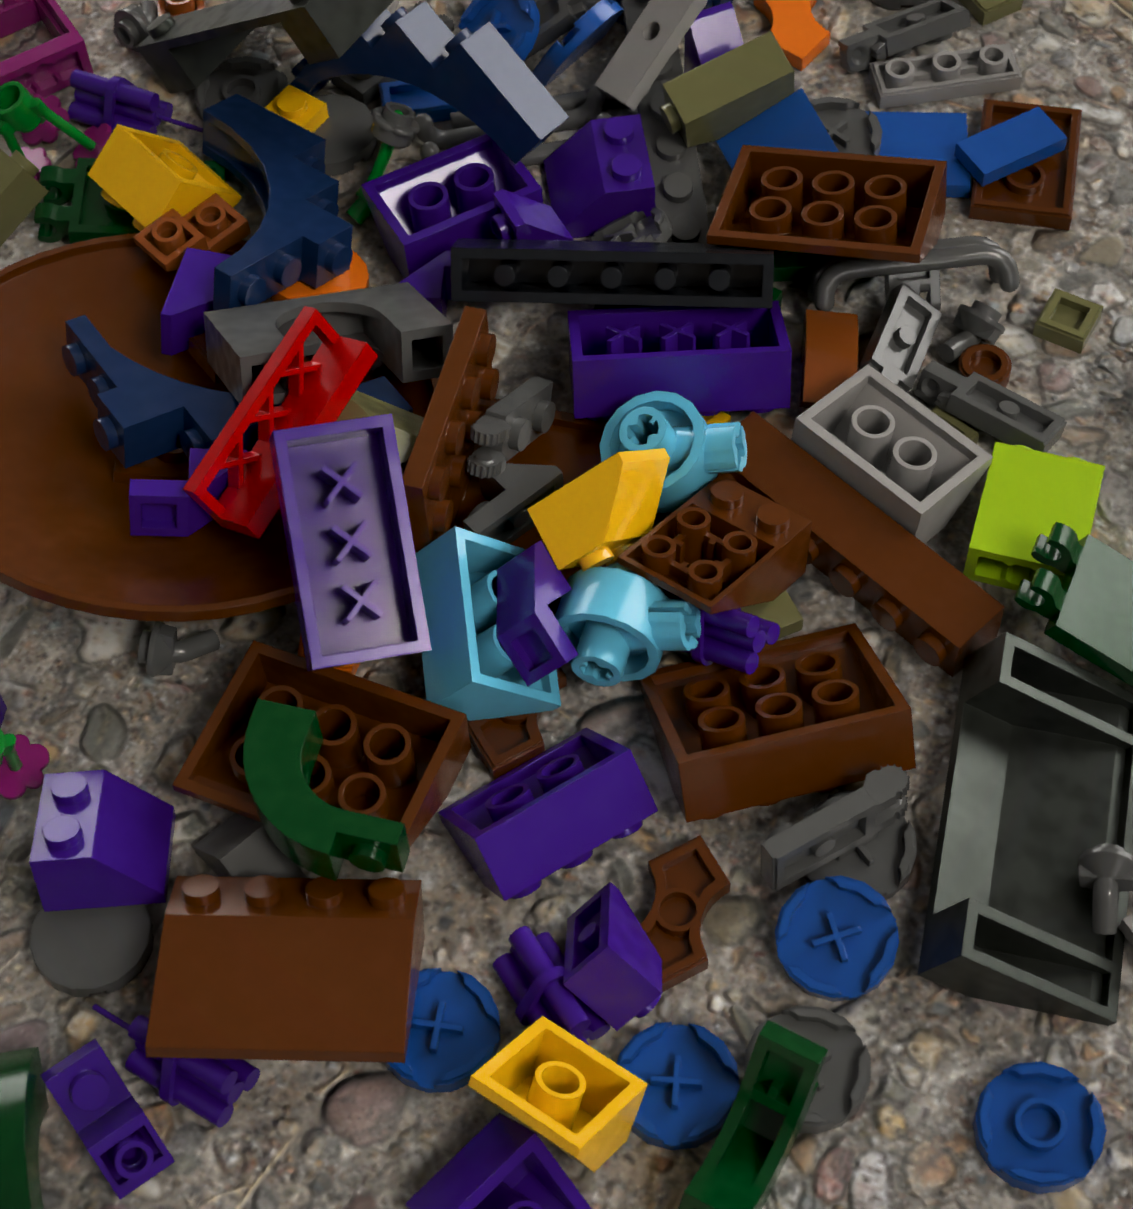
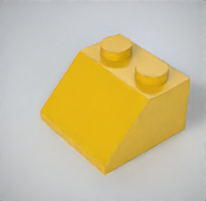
M119 124L116 125L87 174L103 189L101 196L106 201L120 209L126 210L134 217L132 224L139 231L146 228L172 208L181 216H184L215 193L232 207L236 206L242 198L239 193L179 140Z
M665 448L617 452L527 509L558 570L580 566L584 572L589 568L600 567L604 564L606 566L617 564V558L621 553L653 529L670 460Z
M543 1015L473 1073L468 1083L469 1087L520 1124L534 1131L537 1135L592 1172H595L627 1141L648 1083Z

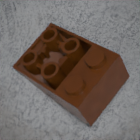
M720 474L621 553L617 558V563L709 614H715L773 601L806 572L812 521Z

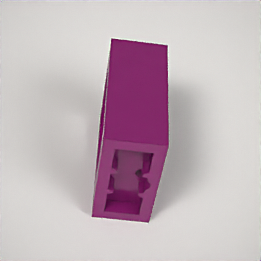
M1 0L0 39L40 21L44 23L54 39L0 62V86L10 81H18L31 95L39 94L46 97L71 86L70 77L75 69L94 74L84 39L55 0Z

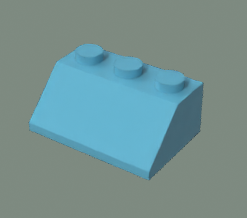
M454 526L416 553L432 650L422 653L427 701L465 713L467 720L470 721L553 711L561 706L557 669L527 686L496 637L497 569L526 549Z

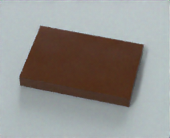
M984 99L979 132L1039 106L1068 138L1065 150L983 187L973 178L968 219L1069 231L1073 212L1082 110Z

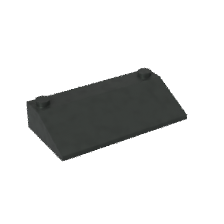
M235 0L173 17L170 13H165L149 24L146 28L149 35L136 48L168 91L176 93L197 88L255 28L275 23H281L309 65L338 59L394 0Z
M1006 631L964 658L917 975L968 997L1110 1026L1117 1023L1125 936L1118 927L1121 920L1127 916L1129 891L1118 892L1117 933L1113 935L1093 933V889L1080 887L1077 861L1083 851L1099 844L1118 845L1133 856V693Z

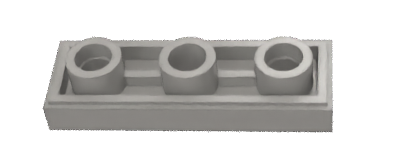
M650 0L594 85L635 111L643 97L649 92L651 85L671 55L677 50L679 43L699 13L705 8L708 0Z
M1009 43L1001 45L990 44L980 48L941 51L937 54L909 58L897 57L887 61L873 62L869 64L868 73L879 109L1019 90L1022 75Z

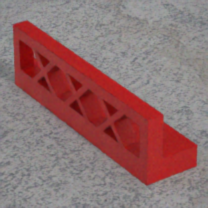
M304 306L183 487V490L221 527L260 539L280 508L269 444L272 431L336 422L374 364L378 354L367 342L340 336L316 308ZM313 330L323 343L311 361L304 362V342ZM288 376V395L281 406L274 407V387L281 377ZM258 422V441L251 451L243 453V434L250 423ZM228 468V486L219 500H217L207 491V488L219 470Z

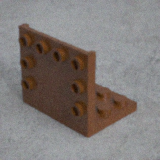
M470 306L464 307L403 474L415 553L454 526L464 529L463 521L468 518L470 512L478 504L488 501L480 491L479 477L470 475L466 470L467 458L482 446L470 440L471 426L485 415L488 408L500 400L495 399L499 384V370L492 368L496 336L489 333L486 309ZM555 410V417L548 432L540 435L522 452L517 453L506 463L555 465L563 472V483L566 485L601 463L600 441L605 425L609 420L574 419V413ZM534 526L512 542L511 545L528 549L540 540L543 544L544 542L536 526ZM581 567L560 571L565 579L568 580L571 575L581 570ZM561 597L548 604V606L557 609Z

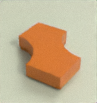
M753 0L755 8L769 20L772 27L770 31H772L791 66L803 71L829 45L830 31L823 28L816 21L811 11L817 0Z

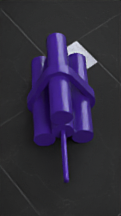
M75 69L71 74L70 85L72 88H75V101L70 104L68 109L71 120L96 126L97 128L101 124L107 123L111 126V133L116 125L119 124L157 135L156 126L161 121L203 133V128L172 119V103L160 100L158 93L138 88L125 78L113 76L109 79L80 69Z
M663 590L669 599H681L671 592ZM699 608L701 635L700 638H696L698 645L695 649L682 652L691 654L693 661L708 666L714 662L750 675L755 672L759 664L757 653L764 648L765 644L773 645L777 641L780 627L775 622L743 612L741 608L715 614H709Z
M528 926L515 930L508 938L511 944L510 953L498 957L492 967L516 1003L515 1015L523 1026H531L543 1015L587 1045H589L586 1041L588 1038L596 1040L605 1035L611 1026L563 985L565 956L550 933L544 932L535 936Z
M94 1004L92 1007L96 1012L126 1029L128 1036L135 1040V1047L137 1049L128 1056L125 1063V1069L159 1090V1098L171 1106H176L180 1103L218 1128L223 1127L230 1120L234 1110L232 1104L238 1100L243 1090L246 1092L251 1090L259 1079L260 1070L243 1059L146 1057L145 1043L149 1018L139 1015L130 1025L97 1004Z

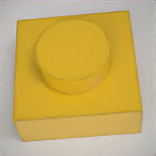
M290 84L265 107L312 133L329 118L327 103Z

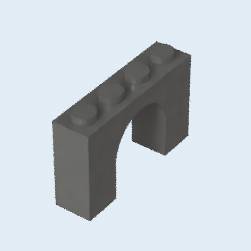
M408 282L203 312L207 362L239 404L304 306L316 308L340 336L367 342L378 354L377 359L383 362L402 383L438 378L453 340V324ZM313 330L304 342V356L315 354L323 343ZM288 376L281 377L274 387V405L283 403L288 395Z

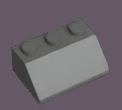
M869 364L796 417L791 438L799 447L924 544L945 528L988 469L993 459L991 454Z

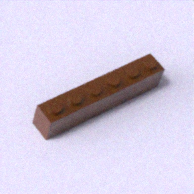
M753 411L740 422L744 428L747 442L746 466L742 472L718 473L717 477L721 474L811 520L812 527L807 564H812L826 575L840 594L848 598L853 597L871 612L873 618L881 627L887 631L898 633L914 646L915 651L923 661L931 666H939L952 678L963 668L964 658L997 637L1005 608L1004 605Z

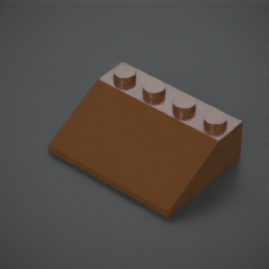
M742 145L707 232V244L920 263L937 244L945 217L947 161Z
M856 623L779 640L773 645L765 644L764 648L757 653L759 656L757 669L750 675L714 662L706 666L694 661H688L658 668L655 673L638 680L672 791L686 823L701 819H716L723 814L755 806H770L781 800L809 793L829 792L839 786L864 781L866 774L875 769L879 771L881 766L886 767L887 764L889 766L895 764L896 767H902L904 771L916 768L911 707Z
M253 640L172 786L174 791L261 822L245 777L243 763L245 734L257 699L314 710L319 721L323 743L311 774L309 784L311 790L320 799L336 808L405 823L409 847H411L448 797L471 750L467 715L335 668L307 672L304 657Z
M209 874L177 876L164 914L145 1043L146 1057L405 1063L425 940L421 880H399L392 877L379 879H337V881L324 877L277 878L270 875L255 877H221Z

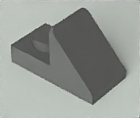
M506 463L505 471L498 474V476L489 479H481L479 477L480 491L488 501L478 504L470 512L468 518L463 521L464 529L511 544L535 526L527 509L564 486L563 472L555 465Z

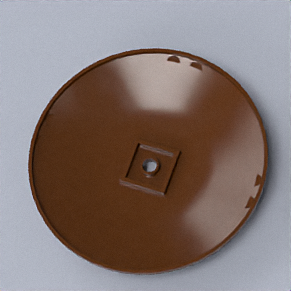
M137 233L100 237L67 244L35 254L1 269L0 582L29 596L65 608L105 617L139 621L185 622L222 619L261 612L295 602L280 508L260 539L221 527L215 520H212L189 537L130 535V479L189 480V460L181 448L124 468L111 450L105 451L100 446L93 429V421L98 418V408L94 405L86 384L79 375L72 376L64 363L62 346L67 345L65 321L86 315L110 347L132 361L181 382L230 392L223 382L215 384L189 353V349L172 356L161 354V311L178 270L165 271L138 247L133 239V236ZM241 240L221 253L233 255L248 241ZM268 298L267 300L261 303H268L273 301L271 300V298ZM376 359L361 383L385 376L413 408V413L424 417L438 378L402 383L383 362Z

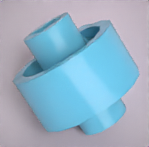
M652 391L633 397L615 411L605 425L600 441L601 462L617 452L666 449L670 460L657 513L662 514L674 512L717 478L718 473L742 472L747 462V442L744 428L740 422L707 424L691 401L673 392Z
M618 563L610 564L607 567L589 568L584 572L581 569L571 575L567 582L572 590L562 595L555 614L557 621L579 654L568 662L571 664L573 672L585 682L596 686L608 687L614 686L620 681L644 679L656 672L663 651H690L695 649L698 645L696 638H700L701 615L698 607L683 599H669L651 581Z

